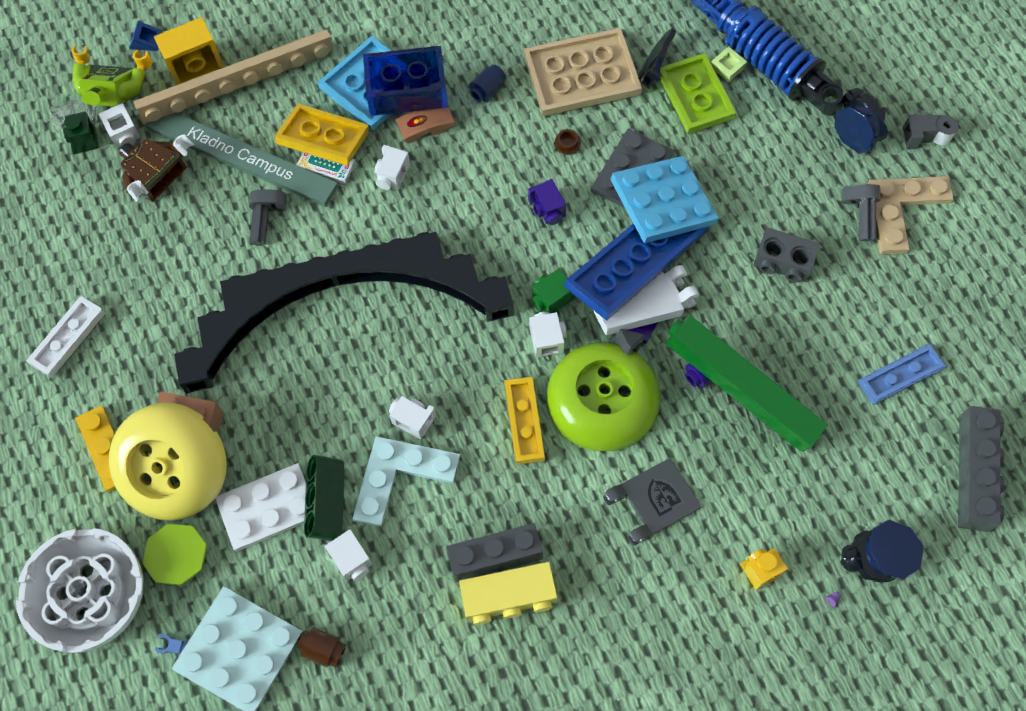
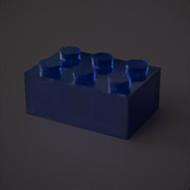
M441 46L363 54L366 98L370 116L448 108Z

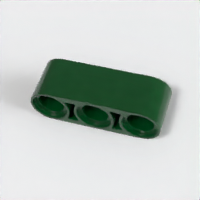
M312 455L306 471L304 534L307 538L333 541L341 535L343 528L344 462L341 459Z

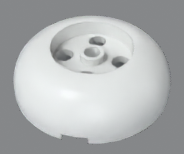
M96 528L65 531L42 544L25 564L18 580L20 588L16 608L23 627L40 644L50 649L67 653L86 652L97 649L118 637L135 617L143 595V573L140 563L133 550L122 539L108 531ZM86 566L93 567V573L89 577H83L82 570ZM106 586H111L110 593L102 596V589ZM66 588L68 598L60 600L61 590ZM83 608H88L85 611L84 618L79 620V611Z

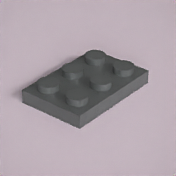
M627 129L592 185L591 192L625 208L610 180L612 173L671 159L674 150Z

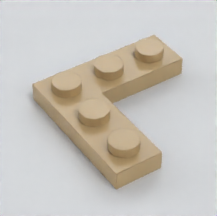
M949 176L868 181L867 184L880 186V201L876 202V235L880 254L908 253L909 244L901 206L952 203L953 194Z

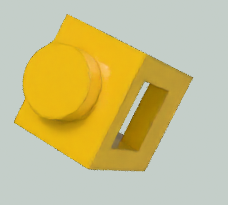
M775 547L769 551L764 550V548L759 549L748 556L747 560L740 563L755 590L781 577L788 570Z

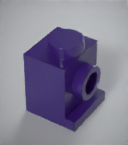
M553 179L528 189V202L530 205L533 204V209L538 218L543 217L545 223H549V225H555L562 221L563 217L566 216V203Z

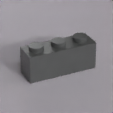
M535 523L446 546L455 583L459 582V580L474 578L543 559V550Z

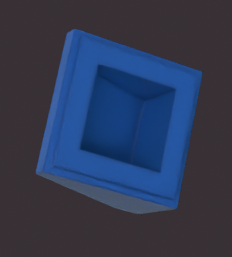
M138 21L133 31L129 49L157 51L158 45L154 36L161 34L163 30Z

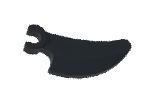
M673 28L668 30L655 45L639 73V81L648 89L651 87L654 80L658 81L662 75L660 73L662 61L676 34Z

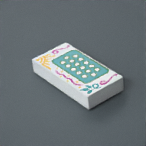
M304 152L297 163L300 167L342 184H346L356 164L355 159H352L349 165L346 166Z

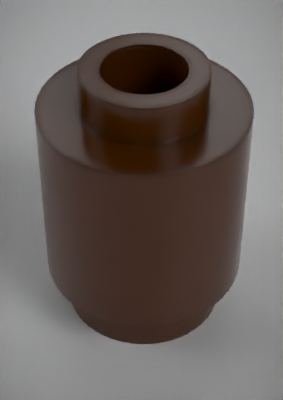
M313 627L310 632L306 630L303 632L297 648L301 649V657L327 668L329 666L337 668L341 660L339 657L343 655L346 644L340 642L341 638Z

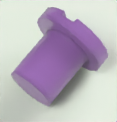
M834 592L825 599L835 607L837 600L841 596L839 593Z

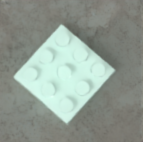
M223 586L173 665L172 670L243 711H257L303 631Z

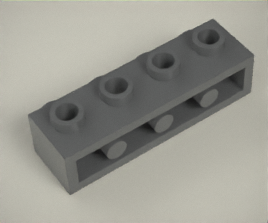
M970 406L959 417L958 528L989 532L1000 525L1004 519V506L1001 505L1004 478L1000 476V466L1004 460V450L1000 448V438L1004 432V422L1000 420V410Z

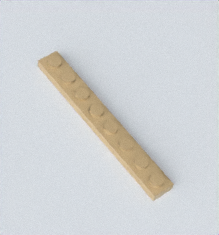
M327 29L138 99L133 101L143 125L157 121L162 117L181 112L199 103H205L210 99L231 93L244 86L255 84L257 81L276 76L294 67H300L316 58H324L333 51L331 36Z

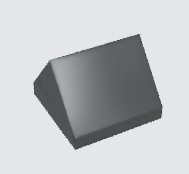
M620 329L614 344L619 345L626 354H631L632 350L637 353L644 340V335Z

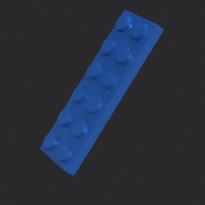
M632 224L567 278L564 287L607 321L706 234L710 226L644 244L635 225Z

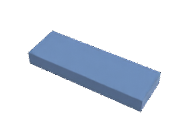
M928 344L859 379L858 384L872 405H875L944 370L947 366L933 346Z

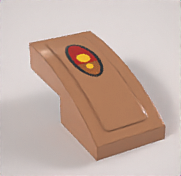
M446 102L429 105L395 119L407 144L430 132L432 135H435L456 125Z

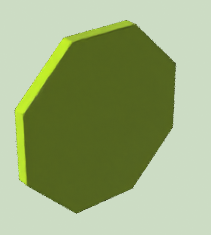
M167 524L147 539L142 564L156 583L182 586L202 571L207 544L193 526Z

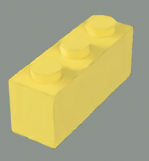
M549 562L459 580L467 622L473 621L474 625L490 623L492 621L491 617L503 615L504 619L519 617L522 615V610L531 608L536 613L552 609L551 604L557 603V595Z

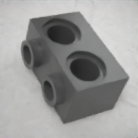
M766 227L753 266L759 267V270L766 274L778 273L784 275L791 282H806L812 271L820 243ZM767 251H772L777 256L770 255ZM794 260H800L803 264H798Z

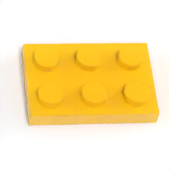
M298 103L276 133L275 143L348 166L368 135L369 125Z

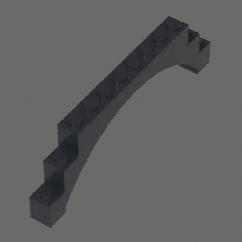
M422 232L414 237L406 239L396 238L380 245L370 244L354 251H340L336 255L314 257L309 261L297 264L287 263L280 268L271 270L261 269L254 274L245 276L235 275L228 278V280L220 281L225 311H211L204 316L197 317L202 347H189L184 349L183 352L174 354L178 382L186 394L214 387L213 379L224 361L255 327L292 302L325 289L359 282L387 281L408 283L427 287L461 300L484 314L487 322L514 316V305L506 276L499 278L492 276L482 282H478L471 254H456L449 259H443L437 232Z

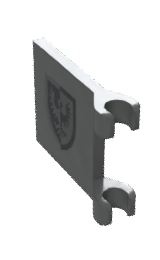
M670 458L620 485L609 488L603 496L607 505H612L627 496L644 525L632 530L628 536V540L633 546L701 508L698 500Z

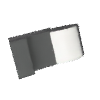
M909 115L903 125L906 149H917L921 142H934L938 145H946L956 134L959 124L953 117L947 115Z

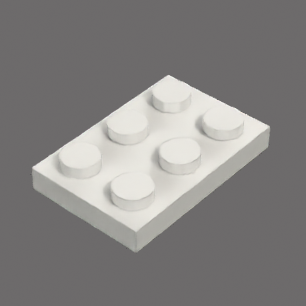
M299 463L223 493L215 498L235 552L304 524L306 481Z

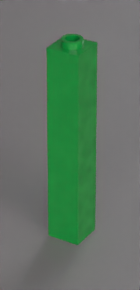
M691 315L683 321L677 319L667 331L671 335L665 343L667 346L800 451L813 447L828 424Z

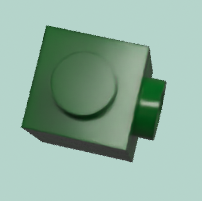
M559 268L548 276L543 275L539 277L532 286L531 301L539 312L555 313L575 299V295L564 287L567 277Z

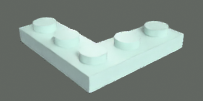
M376 436L352 518L353 521L378 527L383 526L397 472L454 484L460 454Z

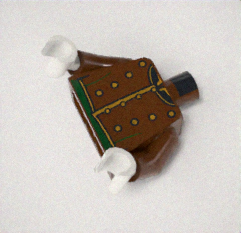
M183 134L178 136L174 142H153L146 139L137 147L130 143L124 144L119 154L124 158L120 165L124 170L122 180L126 193L132 196L135 202L139 200L138 197L142 194L153 202L187 168L180 154L186 156L188 154L186 149L194 146V143Z

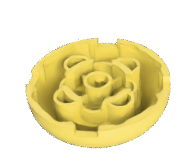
M155 403L132 413L119 426L110 445L109 470L118 493L133 509L154 519L180 520L201 512L218 496L226 476L227 462L225 449L217 431L213 432L203 420L204 417L189 407L176 403ZM148 445L152 448L151 455H148L150 451ZM145 473L151 476L152 482L147 480ZM171 477L179 478L180 483H171Z

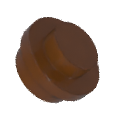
M562 130L555 138V148L562 154L571 155L580 148L581 139L574 130Z

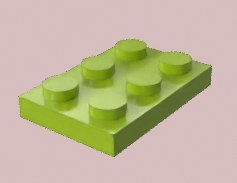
M706 53L660 67V73L662 74L660 80L687 134L735 119L737 113Z

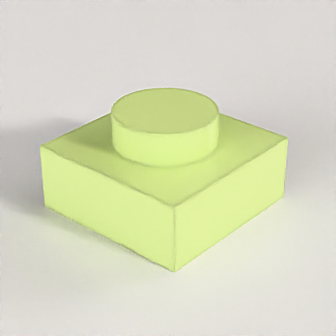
M728 46L711 61V65L716 73L727 82H730L746 68L747 61Z

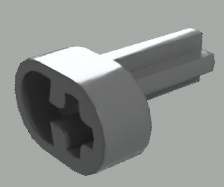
M863 184L848 186L842 189L843 204H859L860 241L876 240V202L880 201L879 185Z
M253 190L250 192L249 208L252 209L250 245H266L269 211L286 210L287 194L279 190Z

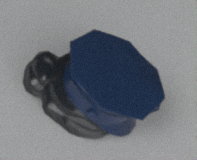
M854 88L847 91L843 96V106L845 109L836 111L834 128L841 141L858 154L871 151L877 141L886 139L888 135V128L884 123L886 108H881L879 100L875 99L871 94L865 93L863 89Z
M889 519L872 530L857 534L854 537L853 543L842 549L840 563L848 572H859L865 580L879 583L890 582L895 578L904 580L921 568L924 546L911 527Z

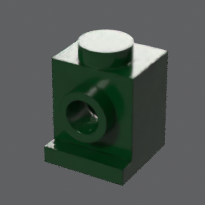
M86 111L65 116L64 124L66 127L63 128V134L67 143H71L72 154L99 148L95 126Z

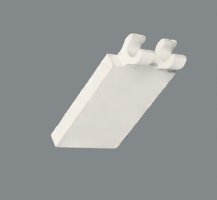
M683 265L675 266L667 273L661 272L607 321L594 311L605 335L618 333L620 329L629 330L680 317L683 315L684 308L694 307L696 305L694 298L699 297L695 286H689L680 293L676 288L684 285L681 277L687 276Z

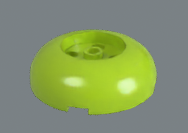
M607 342L587 344L568 353L553 370L548 382L546 396L548 412L559 432L575 445L592 451H618L640 441L650 431L657 419L661 398L658 380L650 365L633 350L631 354H626L619 345ZM601 370H605L609 372L610 375L606 378H603L599 376L598 372ZM587 387L590 390V394L584 397L579 395L578 390ZM623 387L624 390L629 391L631 394L628 397H622L618 390ZM600 390H602L603 392L606 390V391H608L609 393H608V394H602V393L600 392ZM609 407L611 411L610 414H600L598 409Z

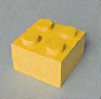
M202 17L154 36L176 85L224 68L215 42Z

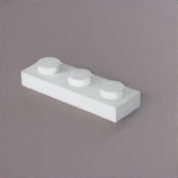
M80 296L26 361L48 377L53 378L106 313L102 308Z

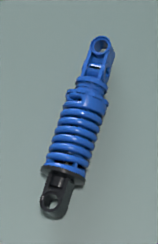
M691 0V3L703 12L710 21L717 24L718 31L727 35L725 45L735 49L740 56H744L747 62H750L761 74H765L767 79L773 81L774 85L779 86L791 101H796L803 96L827 116L836 115V111L842 109L843 90L823 73L826 61L819 57H814L810 50H805L803 44H797V39L790 37V34L783 31L781 26H777L774 20H768V16L761 8L752 6L747 9L741 0ZM827 97H835L837 101L834 103H828L824 99Z

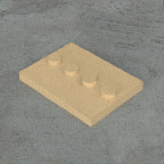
M621 28L523 49V55L542 116L633 97L642 93V87Z

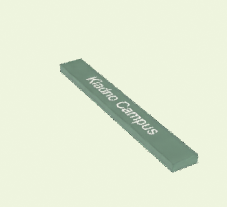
M177 113L170 114L145 125L147 130L172 141H175L178 136L184 134L194 143V146L189 148L324 207L327 206L339 187L338 183Z

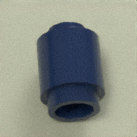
M494 64L490 67H485L469 84L471 96L478 102H489L504 86V81L506 80L504 71Z

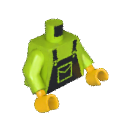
M75 45L71 49L74 60L77 63L73 65V86L76 92L81 95L82 102L92 106L115 107L137 96L141 91L146 75L144 70L152 66V60L147 51L144 57H142L140 51L136 50L133 53V59L137 64V68L101 65L86 66L85 64L90 61L87 47L84 46L82 53H78Z

